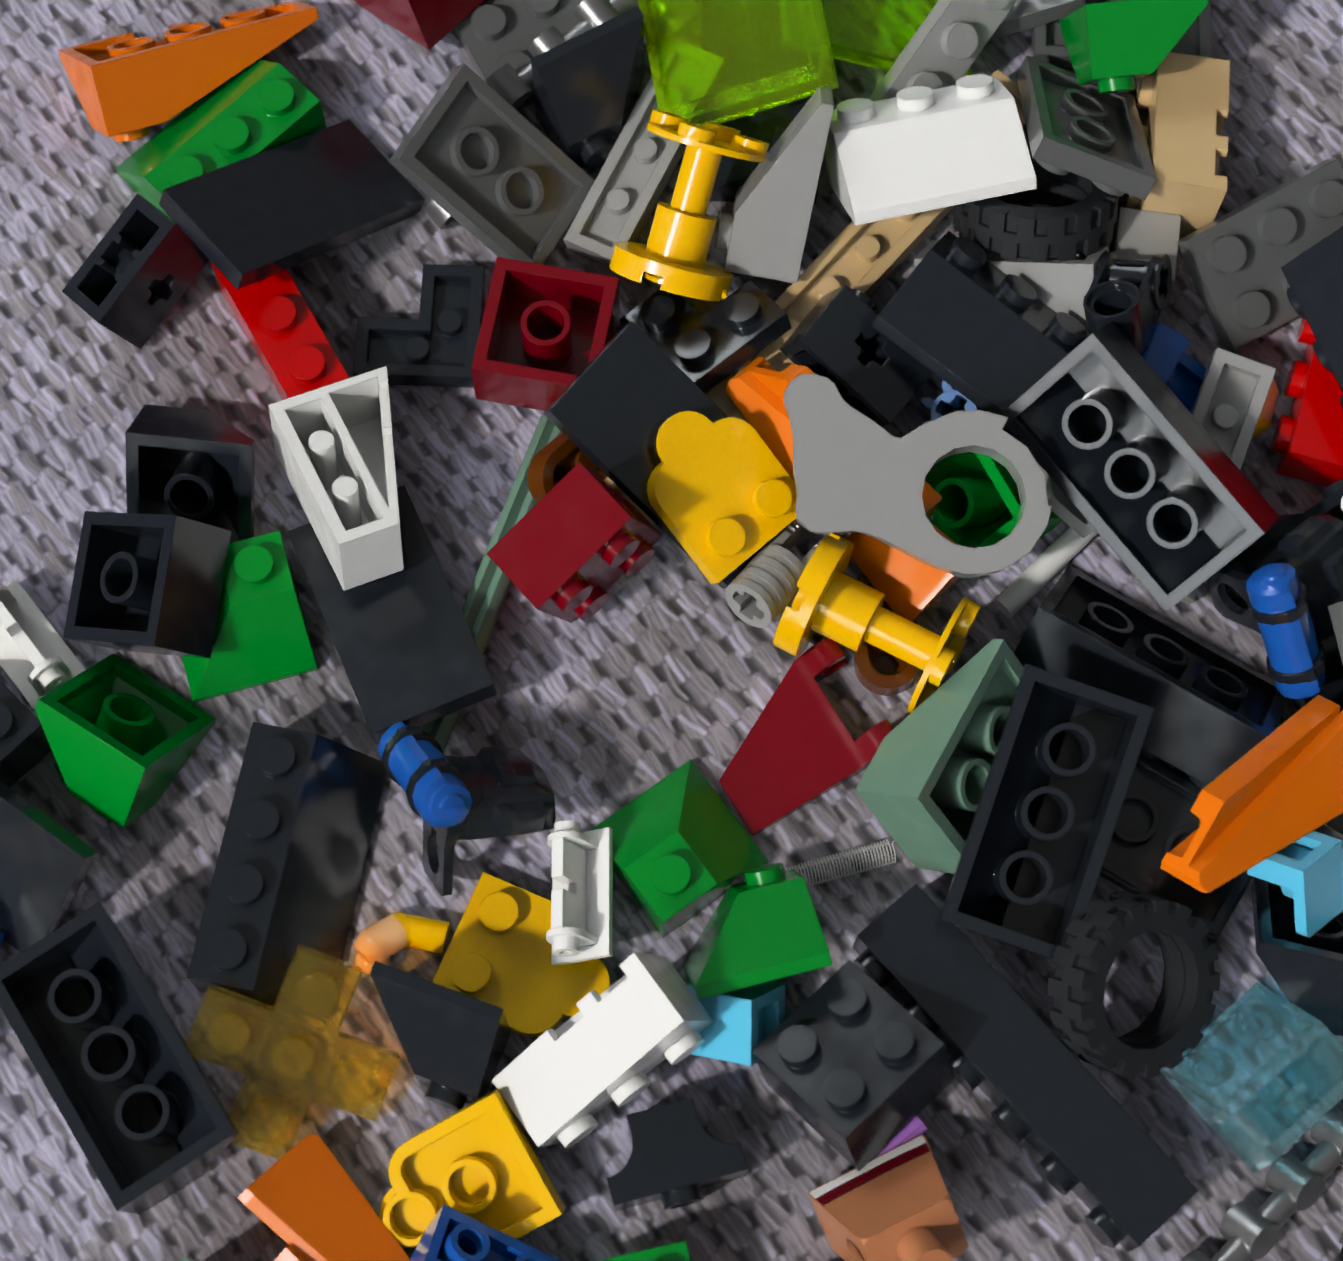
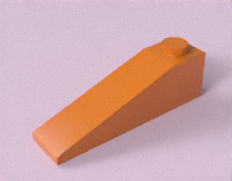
M295 0L228 13L219 18L221 25L219 29L212 30L210 23L207 22L189 24L187 21L169 25V30L164 32L165 39L155 41L154 37L136 38L135 33L131 32L58 51L64 69L92 128L107 137H113L115 142H127L149 135V126L167 122L318 20L319 17L316 7Z

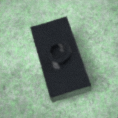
M692 1097L626 1115L633 1145L632 1153L625 1167L617 1174L607 1178L615 1212L661 1199L664 1210H672L704 1200L701 1188L745 1177L748 1168L740 1142L725 1143L718 1141L703 1129L699 1122Z

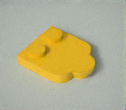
M683 411L670 416L662 423L656 438V448L662 462L654 468L648 479L647 495L649 502L710 584L719 583L796 519L795 506L797 494L795 482L757 431L742 419L727 417L711 422L706 416L698 412Z
M485 872L482 873L432 981L433 983L504 1009L510 1030L526 1037H540L545 1031L557 1028L564 1016L573 1017L580 1011L576 1004L590 991L596 990L600 995L610 987L608 971L600 959L559 966L551 965L552 944L546 941V932L551 929V900Z
M496 1089L411 1136L398 1147L389 1163L388 1172L392 1188L382 1200L380 1219L400 1246L415 1249L428 1225L443 1205L515 1239L562 1215L565 1206L509 1105L499 1090Z

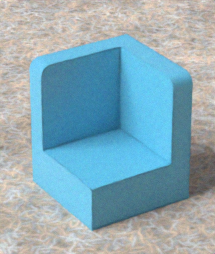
M1312 831L1247 870V875L1281 886L1282 893L1294 899L1295 931L1297 934L1310 938L1343 911V844L1340 839Z
M768 981L703 999H698L690 984H688L687 986L713 1020L711 1024L699 1032L704 1039V1043L692 1055L747 1066L756 1064L757 1062L752 1050L785 1020V984Z

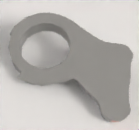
M799 374L784 391L783 403L790 421L793 437V476L797 494L795 506L796 520L810 533H833L842 538H847L852 532L863 533L932 568L957 577L974 578L1001 572L1030 553L1046 529L1052 506H1048L1045 475L1028 447L1003 430L1008 417L983 410L954 411L924 423L900 438L892 436L872 419L845 402L835 383L829 378L817 374ZM966 452L977 453L991 457L1008 470L1017 484L1021 505L1017 524L1007 537L994 545L971 548L953 544L935 530L925 514L922 492L928 472L935 464L946 457Z

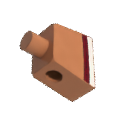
M923 1134L870 1160L860 1171L854 1168L808 1192L830 1247L844 1261H952L964 1254L969 1247L937 1163Z

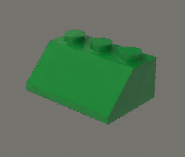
M257 60L189 106L116 167V172L142 197L166 213L159 205L164 189L327 128L321 101L280 63Z

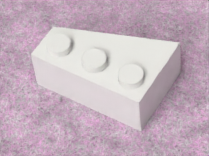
M387 366L268 405L275 454L343 590L346 591L404 570Z
M633 952L619 965L626 975L600 995L596 990L590 991L576 1004L580 1010L555 1031L553 1028L545 1031L491 1080L538 1147L556 1145L558 1142H561L565 1149L575 1145L599 1125L593 1117L597 1112L613 1100L618 1107L627 1104L650 1086L651 1081L646 1074L658 1064L667 1059L671 1065H675L692 1054L704 1043V1039L699 1032L711 1024L713 1020L666 956Z

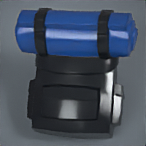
M1319 513L1317 516H1310L1290 533L1288 532L1278 542L1277 548L1259 564L1254 572L1244 574L1224 566L1206 580L1214 607L1223 617L1261 634L1267 652V670L1275 681L1277 691L1286 698L1296 700L1313 697L1321 692L1320 688L1325 683L1326 660L1324 647L1320 642L1324 636L1334 629L1328 606L1343 601V521L1331 515ZM1224 584L1233 587L1243 599L1248 600L1247 609L1241 608L1231 600Z
M402 721L393 724L381 736L378 751L386 774L401 786L406 793L410 808L423 819L422 863L424 872L441 896L452 895L454 846L457 840L523 835L554 829L556 818L555 794L542 768L520 750L490 746L481 748L478 754L473 756L444 755L440 744L429 733L422 731L419 725L406 726ZM437 847L439 852V861L437 856Z

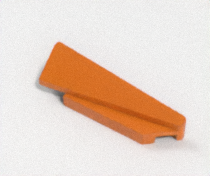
M759 356L729 380L725 392L794 481L793 437L790 421L783 403L784 391L799 374L815 373L807 366L791 364L779 372L766 361L765 357ZM925 481L922 498L925 514L930 520L943 497ZM933 525V527L935 528V530H936L940 535H942L943 537H945L946 539H948L949 541H951L953 544H956V543H955L953 540H951L947 535H945L941 530H939L936 526ZM852 532L850 536L844 538L854 544L851 558L874 588L886 594L884 601L890 609L912 622L953 586L959 578L932 568L866 534Z
M1318 694L1204 787L1190 810L1200 819L1199 828L1169 853L1166 852L1161 861V869L1200 892L1210 893L1343 813V710L1340 712L1341 706Z
M311 1134L302 1139L252 1182L238 1197L249 1210L289 1245L284 1248L274 1261L410 1260L318 1134Z

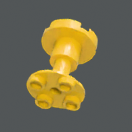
M653 109L646 129L659 136L686 144L671 204L662 202L657 204L647 244L629 241H618L615 243L609 268L613 272L638 283H641L645 271L644 277L661 284L660 290L695 299L720 301L721 298L725 299L728 296L733 274L724 271V268L706 261L717 223L715 217L706 213L722 155L764 163L769 143L740 135L741 131L728 126L705 121L703 127L689 123L688 118Z
M832 533L830 535L826 534L812 554L796 584L799 590L792 607L786 606L774 636L773 645L799 657L816 632L856 652L861 649L864 642H867L923 670V674L906 711L911 714L940 687L946 674L950 675L965 647L967 642L965 639L977 618L981 605L963 597L940 636L883 608L886 594L845 575L853 553L854 544Z

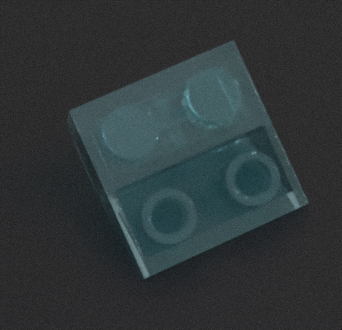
M1258 982L1201 1032L1204 1036L1194 1050L1187 1048L1182 1053L1184 1060L1173 1069L1166 1067L1160 1069V1072L1252 1173L1272 1164L1343 1098V1044L1319 1019Z

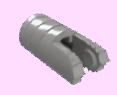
M796 520L792 521L774 536L725 589V598L728 606L743 622L753 627H768L796 596L799 590L796 584L812 554L821 542L819 540L816 545H813L800 561L798 557L789 551L799 539L800 531L802 530L801 525Z

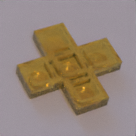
M298 944L273 1006L219 986L208 984L185 1042L193 1056L245 1074L229 1112V1116L239 1132L231 1141L232 1143L277 1159L282 1158L291 1150L311 1099L372 1121L376 1120L400 1061V1056L398 1052L339 1031L363 974L361 967Z

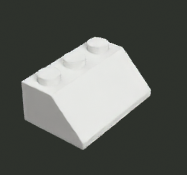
M973 74L958 79L956 85L938 89H931L926 86H913L897 92L896 97L878 101L866 98L848 99L840 102L836 107L837 109L833 110L824 151L827 181L855 226L1037 189L1036 175L1014 97L997 77L992 78L985 74Z

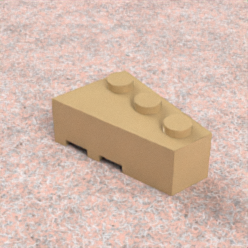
M1169 52L1153 73L1140 78L1138 81L1135 103L1137 109L1145 110L1142 128L1157 180L1146 200L1125 193L1124 208L1181 215L1179 239L1214 221L1227 192L1228 177L1220 176L1218 173L1220 156L1226 157L1228 152V137L1222 136L1224 118H1227L1229 113L1230 60Z

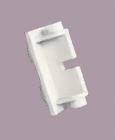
M14 579L6 586L0 585V665L35 710L39 698L86 669L20 583Z
M571 820L558 821L554 824V832L547 836V845L552 848L551 929L546 932V941L552 944L551 965L559 966L613 956V829L606 827L581 833L579 822Z

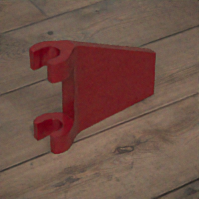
M827 637L814 644L793 662L719 780L720 785L752 836L794 813L855 774L867 769L882 740L893 730V727L886 719L870 728L854 741L817 683L847 666L844 661L846 655L838 643Z

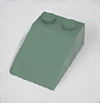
M992 639L884 737L855 789V792L916 868L954 874L1024 669L1004 639Z

